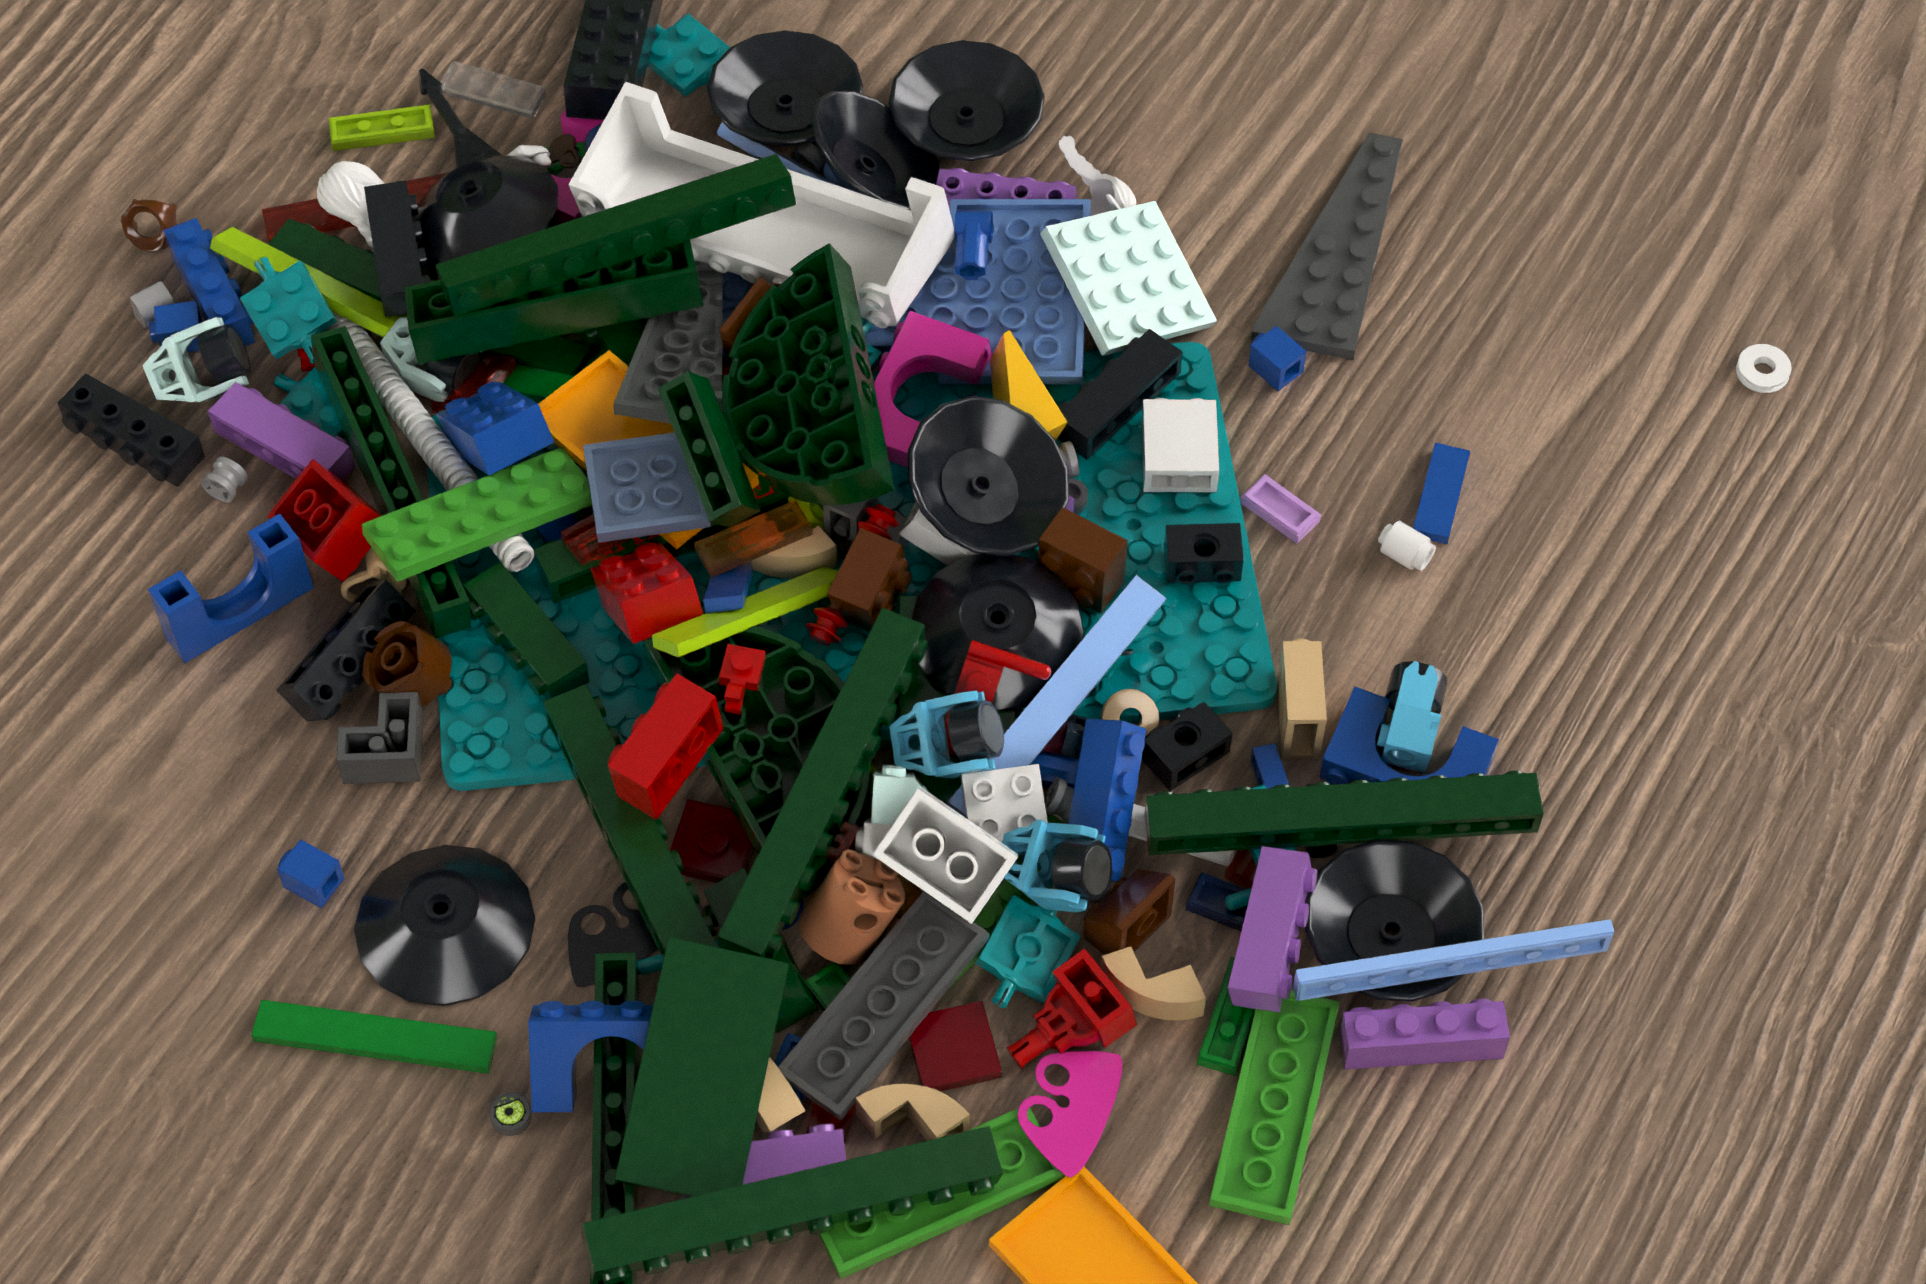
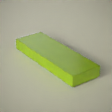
M430 104L329 118L333 151L435 138Z

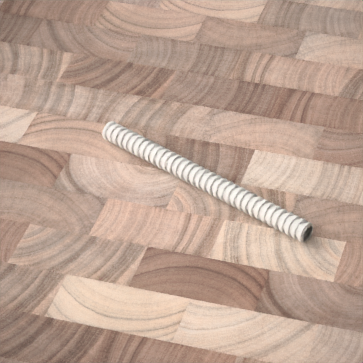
M333 312L338 322L327 328L326 331L346 326L380 403L404 435H406L434 475L443 484L444 488L448 491L479 479L362 326ZM521 533L489 546L509 572L523 570L534 558V550Z

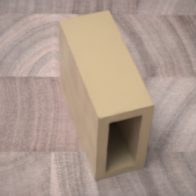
M1307 639L1283 641L1277 676L1281 759H1320L1327 721L1321 641H1309Z

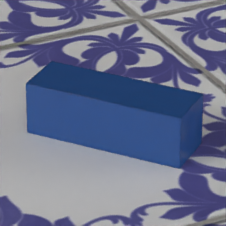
M1276 744L1253 747L1250 761L1258 785L1264 784L1266 788L1280 784L1289 785Z

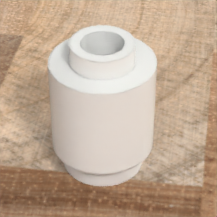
M1397 521L1394 525L1389 523L1383 529L1378 539V543L1382 544L1381 553L1410 570L1414 568L1419 571L1424 570L1436 550V546L1430 543L1429 537L1401 521Z

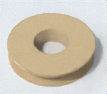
M1124 689L1114 693L1107 699L1102 708L1101 719L1119 720L1123 710L1127 708L1137 709L1141 716L1137 726L1146 728L1145 737L1150 731L1158 727L1159 713L1155 703L1147 694L1136 689Z

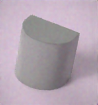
M162 281L130 297L134 315L145 329L149 327V322L155 321L154 306L175 304Z

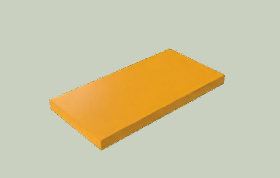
M610 350L538 404L554 444L559 448L563 447L568 455L585 471L587 469L583 445L674 432L672 425L668 423L614 414V401L629 366ZM742 462L753 489L759 484L758 475ZM703 528L659 535L675 549H678Z
M1085 1166L1075 1176L1071 1178L1063 1177L989 1239L990 1248L1024 1284H1198Z

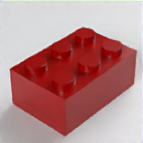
M314 459L309 462L267 515L271 519L281 514L299 537L303 552L313 562L342 582L346 580L350 573L358 568L360 561L371 548L362 535V523L382 516L345 481Z
M661 543L640 545L635 549L634 553L623 557H608L602 560L599 566L591 568L603 609L633 644L651 638L655 633L703 615L692 575Z
M677 673L670 683H664L659 688L653 706L647 714L642 713L636 719L632 726V734L624 744H619L614 748L608 760V768L618 797L655 820L658 819L706 754L709 746L714 743L724 729L716 696Z

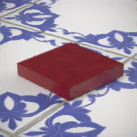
M687 799L670 851L675 849L680 856L684 871L680 872L681 875L718 883L742 868L747 870L754 847L732 809Z
M983 1001L929 1012L909 1037L921 1086L945 1091L1002 1078V1068Z

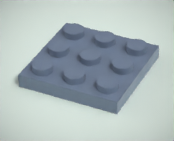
M675 432L583 445L598 543L711 527Z

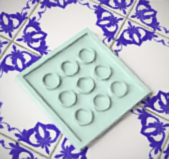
M1155 201L1046 226L1040 233L1102 356L1124 351L1132 339L1135 337L1140 338L1148 329H1151L1166 340L1211 328L1217 322Z

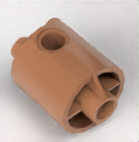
M844 850L799 916V929L803 939L819 955L837 964L854 965L862 962L905 901V891L900 879L897 877L898 873L878 859L857 853L854 850Z

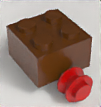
M876 504L874 508H865L864 511L869 518L867 522L860 521L857 523L859 532L827 593L831 604L828 607L815 608L813 612L818 617L816 623L806 624V628L811 632L809 637L821 645L830 646L831 642L840 643L841 640L836 635L838 628L846 629L848 627L847 623L870 632L881 609L885 608L895 612L896 606L894 603L899 593L904 594L910 585L912 573L910 572L911 570L902 545L892 541L891 536L887 533L889 527L896 528L899 526V522L894 518L896 514L883 505Z

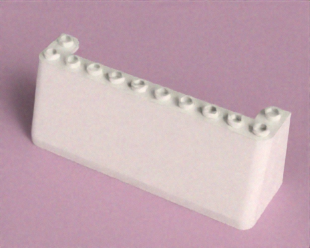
M625 82L572 177L569 188L580 213L584 217L759 159L671 130L657 92ZM787 169L791 175L796 205L690 240L695 261L708 263L711 268L721 273L729 271L738 274L744 280L753 284L761 277L771 286L775 285L777 288L793 274L790 269L814 251L830 243L851 266L861 317L869 320L870 323L879 328H887L888 326H896L950 248L955 238V230L943 187L911 177L905 188L911 210Z

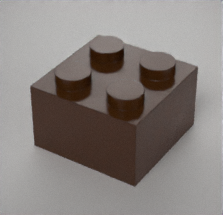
M1062 507L1039 538L1038 563L1062 579L1079 606L1086 609L1091 608L1102 614L1124 583L1128 540Z

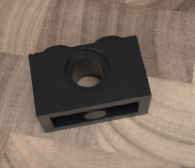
M1240 523L1166 525L1164 537L1166 582L1192 584L1194 582L1229 583L1231 581H1241L1244 558Z
M1202 702L1193 709L1188 707L1182 710L1175 720L1165 727H1156L1150 731L1144 740L1145 746L1142 752V760L1166 788L1172 791L1230 753L1233 733L1205 702ZM1179 742H1188L1192 745L1183 746Z

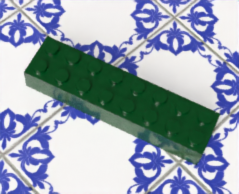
M690 240L454 317L446 301L440 280L404 287L408 330L418 364L439 362L445 358L465 354L473 355L489 349L506 348L528 341L546 340L553 336L572 332L580 333L587 329L607 325L614 326L626 321L653 318L660 314L688 311L694 307L704 306Z

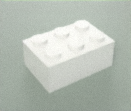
M920 786L872 854L971 924L1018 858L1016 852Z

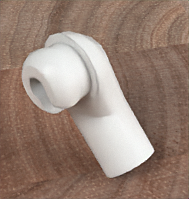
M519 145L506 155L527 157L546 168H549L551 165L550 152L543 146Z

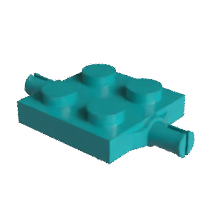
M688 13L667 29H664L657 23L648 67L686 97L697 87L709 82L713 65L730 47Z
M267 257L260 258L263 265L258 260L254 265L264 281L258 287L240 297L243 305L276 359L292 350L303 348L310 362L314 364L311 335L321 333L337 323L336 317L301 260L284 271L276 273Z
M316 367L300 381H295L283 373H280L275 378L274 386L289 393L280 404L286 406L295 416L302 420L313 421L322 431L332 437L339 436L344 439L345 433Z
M1015 895L1009 899L990 933L988 941L984 944L975 961V964L995 975L1001 981L994 997L991 999L993 1004L996 1005L1000 1001L998 1007L1007 1008L1014 991L1023 992L1041 1004L1046 1001L1049 992L1056 984L1052 971L1068 961L1081 935L1062 924L1058 917L1055 916L1057 910H1046L1030 905Z

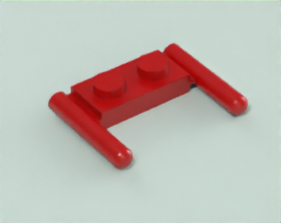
M972 640L954 694L970 691L984 692L985 700L993 703L1004 667L1042 680L1049 678L1051 668L1046 664ZM948 711L944 723L949 754L957 756L949 736L948 720L950 711Z

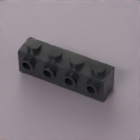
M406 181L365 186V198L385 317L407 314L404 287L430 282L429 274L422 275L421 269L428 268L425 248H417V242L423 241L420 220L413 221L412 217L413 215H419L416 194H408Z
M1148 329L1140 338L1135 337L1132 339L1125 351L1116 360H1109L1102 369V372L1093 381H1086L1078 394L1069 403L1064 402L1058 407L1067 423L1057 439L1062 443L1070 441L1075 452L1088 460L1142 410L1143 399H1154L1181 374L1183 352L1151 329Z
M86 373L57 402L63 417L62 422L67 429L75 434L82 433L101 449L107 450L109 448L118 453L128 464L132 466L137 464L143 467L158 481L163 482L166 480L178 487L205 458L198 435Z
M386 579L369 582L276 691L307 722L328 720L340 709L341 704L339 701L344 695L355 690L364 680L362 676L363 661L366 652L372 653L378 643L374 638L390 624L399 621L408 622L416 610Z

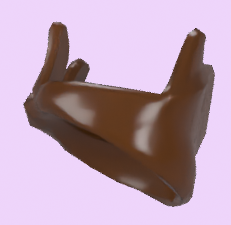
M133 199L120 220L126 237L135 247L143 251L156 252L168 248L163 230L177 225V205L174 203L166 204L156 200ZM148 212L154 215L160 224L159 233L154 237L141 235L136 230L138 228L137 222L134 221L136 214Z

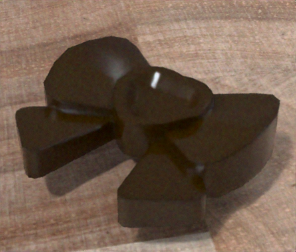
M564 134L553 140L550 150H547L550 152L551 164L559 161V164L564 167L556 177L572 178L582 159L576 151L575 137L571 134Z

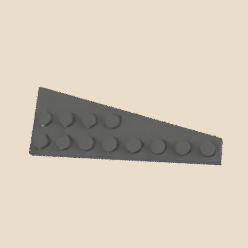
M1373 133L1368 134L1255 322L1251 340H1254L1257 335L1261 333L1266 334L1272 328L1278 326L1306 351L1354 360L1403 139Z
M696 260L695 264L704 306L694 307L688 311L660 314L648 319L614 401V414L671 424L657 388L688 371L709 379L722 411V339L719 329L723 322V273L714 270L708 263Z

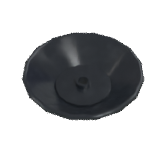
M787 30L754 35L730 47L713 65L707 85L712 111L731 131L754 142L781 146L816 141L811 116L817 99L830 91H855L861 94L863 91V83L856 62L839 45L815 34Z
M960 40L932 46L909 59L892 81L888 105L896 128L915 147L943 159L976 161L1001 156L1025 142L1041 121L1045 96L1037 73L1017 54L992 43Z
M830 91L815 101L811 122L816 142L830 171L843 188L911 210L905 190L910 178L913 177L936 185L939 169H941L937 157L915 147L896 128L890 108L875 98L855 91Z
M497 155L468 162L443 175L419 199L417 203L419 215L412 216L413 221L420 220L423 241L417 242V248H425L427 265L437 271L436 264L547 229L558 209V185L546 167L527 157Z
M976 396L941 404L919 423L908 449V483L920 512L944 538L977 554L1008 557L1039 546V538L1061 508L1066 509L1069 502L1068 468L1055 439L1031 414L1004 400ZM975 482L980 483L984 487V490L979 489L976 486Z
M986 554L968 555L939 570L917 596L912 620L925 625L924 640L928 641L925 655L918 664L931 684L947 696L955 693L972 640L1050 666L1051 674L1046 680L1004 667L993 700V705L997 711L1026 708L1079 645L1084 636L1078 603L1062 579L1034 559L1019 555L1008 557ZM999 616L1004 619V622L995 624L991 619Z
M1373 840L1344 849L1318 871L1314 892H1308L1305 903L1309 905V915L1304 930L1318 962L1322 965L1485 939L1484 907L1470 878L1445 855L1412 841ZM1392 929L1395 930L1398 934L1395 936L1388 935L1385 932V930ZM1466 974L1358 992L1376 1000L1413 1002L1447 991Z
M441 845L412 852L379 874L361 899L354 933L360 961L380 987L408 1002L447 1006L480 998L510 978L529 951L536 918L528 887L507 862L479 848ZM440 908L448 909L444 914L438 915L435 913Z

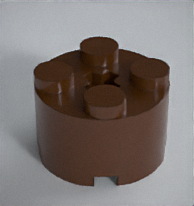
M404 621L390 624L374 638L378 643L372 653L366 652L363 661L364 679L374 690L379 693L418 692L422 707L430 703L437 696H442L448 692L452 684V679L449 676L452 658L446 644L418 626Z

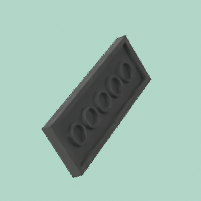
M923 891L778 1066L789 1084L841 1121L856 1103L855 1098L866 1091L988 941V931L974 922L971 924Z

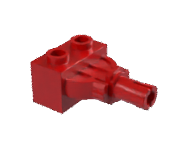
M1085 948L1052 971L1057 985L1049 992L1044 1007L1032 1015L1036 1022V1027L1014 1044L1006 1047L1013 1060H1017L1016 1063L1021 1069L1048 1048L1051 1050L1055 1048L1062 1054L1072 1046L1083 1047L1094 1044L1097 1041L1106 1048L1137 1026L1132 1006Z

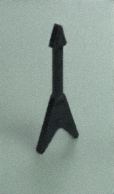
M420 69L418 77L421 94L429 96L453 134L456 168L471 161L501 155L476 134L463 126L441 92L442 83L426 70Z

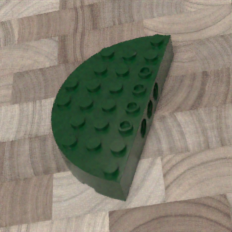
M829 243L794 265L790 269L793 274L778 288L773 285L759 300L745 320L729 354V357L732 359L729 374L723 377L722 412L735 447L748 463L773 487L785 495L810 504L845 505L882 496L894 491L895 488L852 269Z
M750 627L743 632L679 658L653 648L652 637L643 640L645 659L661 686L664 683H670L677 673L716 696L724 729L714 743L709 746L706 754L703 756V760L759 855L844 685L843 681L822 659L818 660L803 650L801 644L781 634L760 627ZM727 644L764 650L766 652L758 691L746 689L740 714L725 712L726 701L724 700L727 686L719 684V675ZM869 757L866 758L862 766L865 769V775L857 791L851 790L846 799L849 802V807L841 824L834 823L829 833L833 835V839L824 858L818 856L813 866L816 869V875L808 891L802 889L796 902H799L815 891L844 850H851L856 842L857 829L864 823L869 804L871 785Z

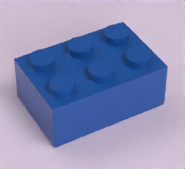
M501 382L487 383L477 390V394L467 399H455L445 406V410L436 414L446 437L454 445L462 458L487 475H491L554 443L538 403Z

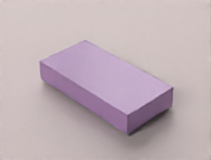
M1266 474L1241 496L1242 505L1296 544L1321 519L1319 512Z

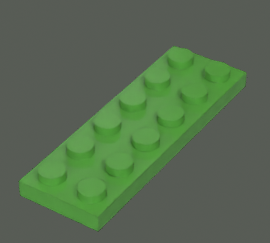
M560 447L362 523V535L398 582L591 506L588 478L564 448Z
M1291 990L1289 999L1283 998L1280 1013L1255 1009L1209 1206L1290 1225L1340 1001L1323 997L1298 1001L1295 999L1294 991Z
M1018 1108L970 1129L975 1130L990 1126L1003 1171L1000 1180L994 1185V1190L976 1196H971L970 1191L954 1194L955 1198L952 1201L940 1205H931L930 1200L914 1204L915 1208L899 1215H891L890 1210L874 1214V1219L862 1224L851 1225L849 1220L834 1223L832 1230L818 1234L839 1279H842L1060 1181L1064 1174L1054 1167L1026 1136L1018 1121ZM1029 1108L1027 1111L1029 1121L1035 1126L1040 1127Z

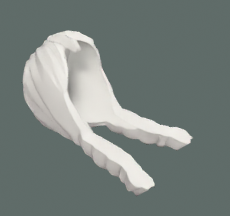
M1063 136L1059 140V148L1065 154L1064 156L1070 167L1090 187L1092 197L1090 200L1091 216L1136 205L1135 195L1129 186L1117 177L1101 174L1099 170L1093 168L1091 163L1086 161L1085 157L1078 154L1075 149V140L1072 136Z
M351 161L336 163L326 174L319 178L317 187L318 202L329 214L357 226L359 232L366 238L367 244L374 253L364 187L385 183L365 165Z

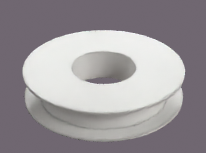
M1755 344L1747 347L1741 352L1736 365V374L1741 383L1747 388L1760 393H1772L1782 389L1787 384L1792 370L1788 356L1779 348L1768 344ZM1765 363L1773 369V372L1769 374L1760 373L1755 369L1754 365Z

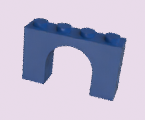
M281 514L274 516L247 532L254 552V563L246 578L228 593L213 599L201 600L199 593L181 570L148 589L165 638L184 664L314 588L300 539Z
M1354 686L1323 757L1319 778L1326 780L1330 785L1348 784L1355 780L1386 782L1398 777L1408 780H1420L1434 775L1454 778L1465 777L1472 773H1482L1487 776L1494 760L1499 739L1463 726L1450 758L1441 769L1425 776L1401 774L1387 766L1380 758L1376 749V742L1382 723L1384 724L1387 718L1390 699Z
M546 1001L539 1005H533L528 1021L532 1112H573L577 1097L576 1055L589 1042L610 1036L628 1039L644 1049L653 1005H645L641 1001H627L621 1005H604L599 1001H586L580 1005H563L558 1001Z

